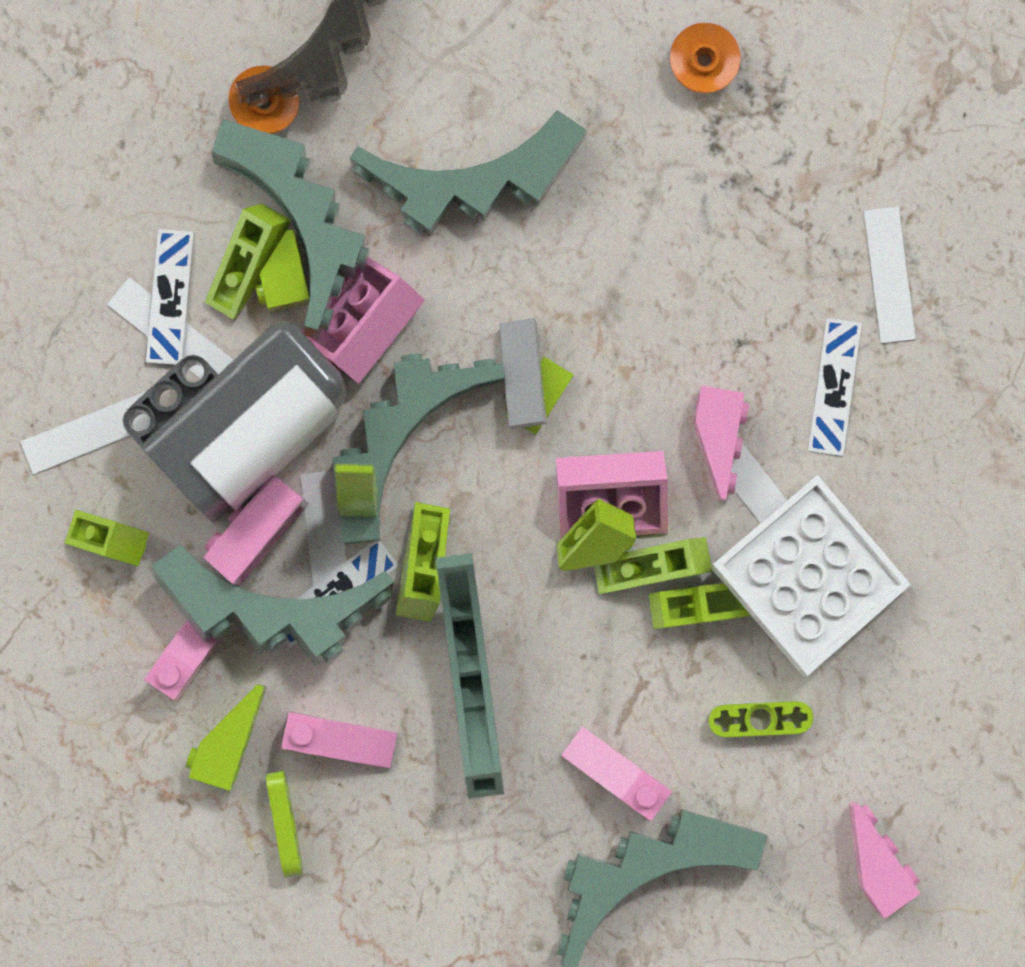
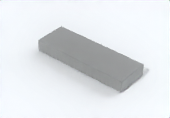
M534 318L499 323L509 427L517 429L547 424L537 321Z

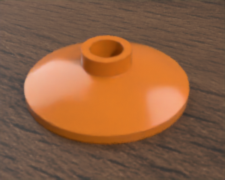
M697 23L685 28L675 38L670 51V66L675 78L685 88L697 93H713L728 86L737 75L741 63L740 48L734 36L722 26L714 23ZM702 55L708 56L711 64L703 67L698 63V58Z
M260 65L244 70L235 78L229 90L228 105L234 120L240 125L269 134H275L286 129L294 121L299 110L300 97L295 82L284 71L273 66ZM265 99L269 101L270 107L261 109L257 106V102Z

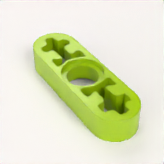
M800 701L723 704L714 707L708 715L710 730L720 737L801 734L806 732L813 723L811 708ZM781 707L780 714L785 715L792 714L793 707H798L799 712L806 715V720L800 721L798 728H794L793 722L781 721L782 729L776 730L777 714L774 708ZM759 708L765 709L771 718L770 724L763 730L755 729L750 722L752 712ZM738 709H745L743 721L746 731H739L741 724L728 725V731H722L720 725H715L714 720L721 716V711L727 710V715L730 717H740Z
M285 771L266 774V783L283 875L285 878L302 875V859Z

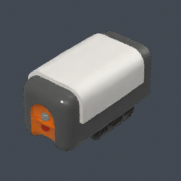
M280 321L271 325L226 366L220 374L200 356L189 355L181 359L126 410L123 416V426L145 453L196 508L212 523H215L231 507L236 510L244 505L273 474L276 476L339 417L337 409L345 402L348 392L340 372L299 328L291 322ZM196 365L202 366L204 368L203 377L197 382L187 381L186 374L189 368ZM166 390H175L177 392L176 402L169 407L161 406L160 396ZM141 414L149 415L150 425L148 428L140 432L133 429L134 419Z

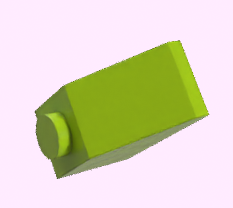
M293 229L285 232L261 270L260 278L262 284L255 285L260 306L267 304L270 313L308 305L310 301V292L299 245Z
M598 498L556 544L559 569L569 571L616 562L635 543L636 533L633 515Z
M75 509L64 544L139 567L141 558L146 550V542L150 532Z

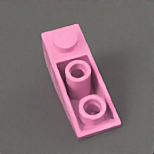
M701 386L698 393L693 425L717 499L724 502L727 499V494H734L737 473H731L733 458L740 459L743 438L737 437L739 423L746 424L749 403L743 402L744 393Z
M853 801L849 804L859 886L878 914L885 919L921 894L915 886L920 881L908 864L903 867L894 856L899 851L887 834L881 837L873 826L878 820L866 804L860 807L857 802Z

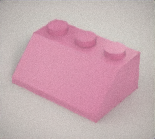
M369 257L365 268L357 269L355 278L344 276L345 282L340 297L333 296L329 309L334 310L329 330L322 329L319 340L306 336L336 369L358 384L371 371L373 365L394 342L396 336L407 322L414 317L419 307L425 301L400 276Z
M664 451L556 458L561 539L598 498L633 515L636 535L668 533V479Z
M273 474L256 491L246 507L242 505L231 513L227 519L231 525L223 534L216 532L204 547L208 552L203 558L232 584L241 586L309 503Z

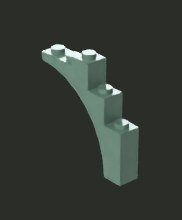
M556 110L544 126L518 148L493 161L466 169L433 171L408 168L383 160L359 146L350 156V161L355 166L352 171L358 177L368 183L372 179L384 186L382 192L397 203H400L402 199L406 201L400 209L401 215L405 218L403 221L404 225L419 235L423 231L432 235L455 201L459 203L456 208L472 220L478 216L484 221L508 186L512 189L510 194L525 205H528L531 201L538 206L586 137V129Z
M223 119L212 149L213 163L240 174L261 188L283 210L285 215L291 219V224L297 231L306 253L311 277L310 301L304 323L305 336L319 340L322 329L328 331L332 322L334 310L329 309L333 296L339 298L344 286L345 277L340 275L355 278L357 269L365 268L370 251L369 248L365 247V235L328 224V222L334 224L340 203L335 202V189L302 180L306 176L310 163V158L306 157L305 144Z
M422 354L401 356V362L394 363L399 406H392V401L370 403L371 409L363 410L368 453H362L361 448L340 450V456L332 457L334 476L335 464L373 465L377 471V517L340 516L339 514L344 545L380 541V508L384 485L394 459L410 434L431 413L451 399L479 387L504 382L503 364L495 365V359L474 361V367L460 369L459 364L454 363L438 366V372H431L430 359H422Z
M179 545L151 565L152 575L204 642L212 637L216 640L225 635L232 628L231 623L234 621L260 654L267 649L271 652L278 649L287 641L288 637L286 635L290 634L315 666L322 661H325L326 664L332 662L344 651L342 646L345 644V634L341 630L344 628L346 631H349L358 625L363 619L362 614L371 607L377 610L385 605L392 598L390 593L393 591L394 581L384 571L360 586L335 595L310 599L275 598L252 593L223 581L200 565L182 545Z
M472 553L435 558L468 799L502 795L504 794L473 556Z
M681 809L679 816L672 815L667 835L673 837L671 843L629 831L627 838L621 837L615 858L621 859L620 865L578 853L576 861L569 859L563 878L564 881L569 882L568 891L581 895L579 900L572 899L567 920L573 921L569 935L562 934L556 955L562 956L561 965L564 967H577L586 943L601 920L622 898L644 883L675 870L700 865H731L758 870L767 835Z

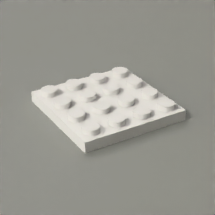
M818 475L710 566L803 677L811 674L911 585Z

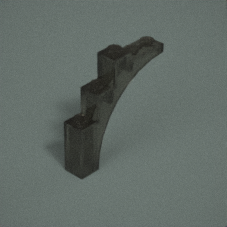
M332 0L324 19L309 39L293 54L263 73L236 82L235 95L238 105L247 103L250 107L258 106L268 102V97L281 94L283 98H291L302 94L303 89L306 88L311 102L320 100L322 104L341 99V95L346 92L348 82L339 52L343 51L344 55H351L365 49L364 46L368 45L371 33L363 3L371 7L383 4L387 0Z

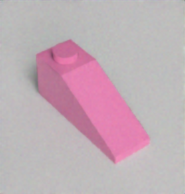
M187 620L144 680L171 699L180 700L222 637L216 640L212 637L204 642Z
M288 712L281 748L391 768L397 733L296 712Z
M583 726L561 755L650 821H652L672 793L671 790Z

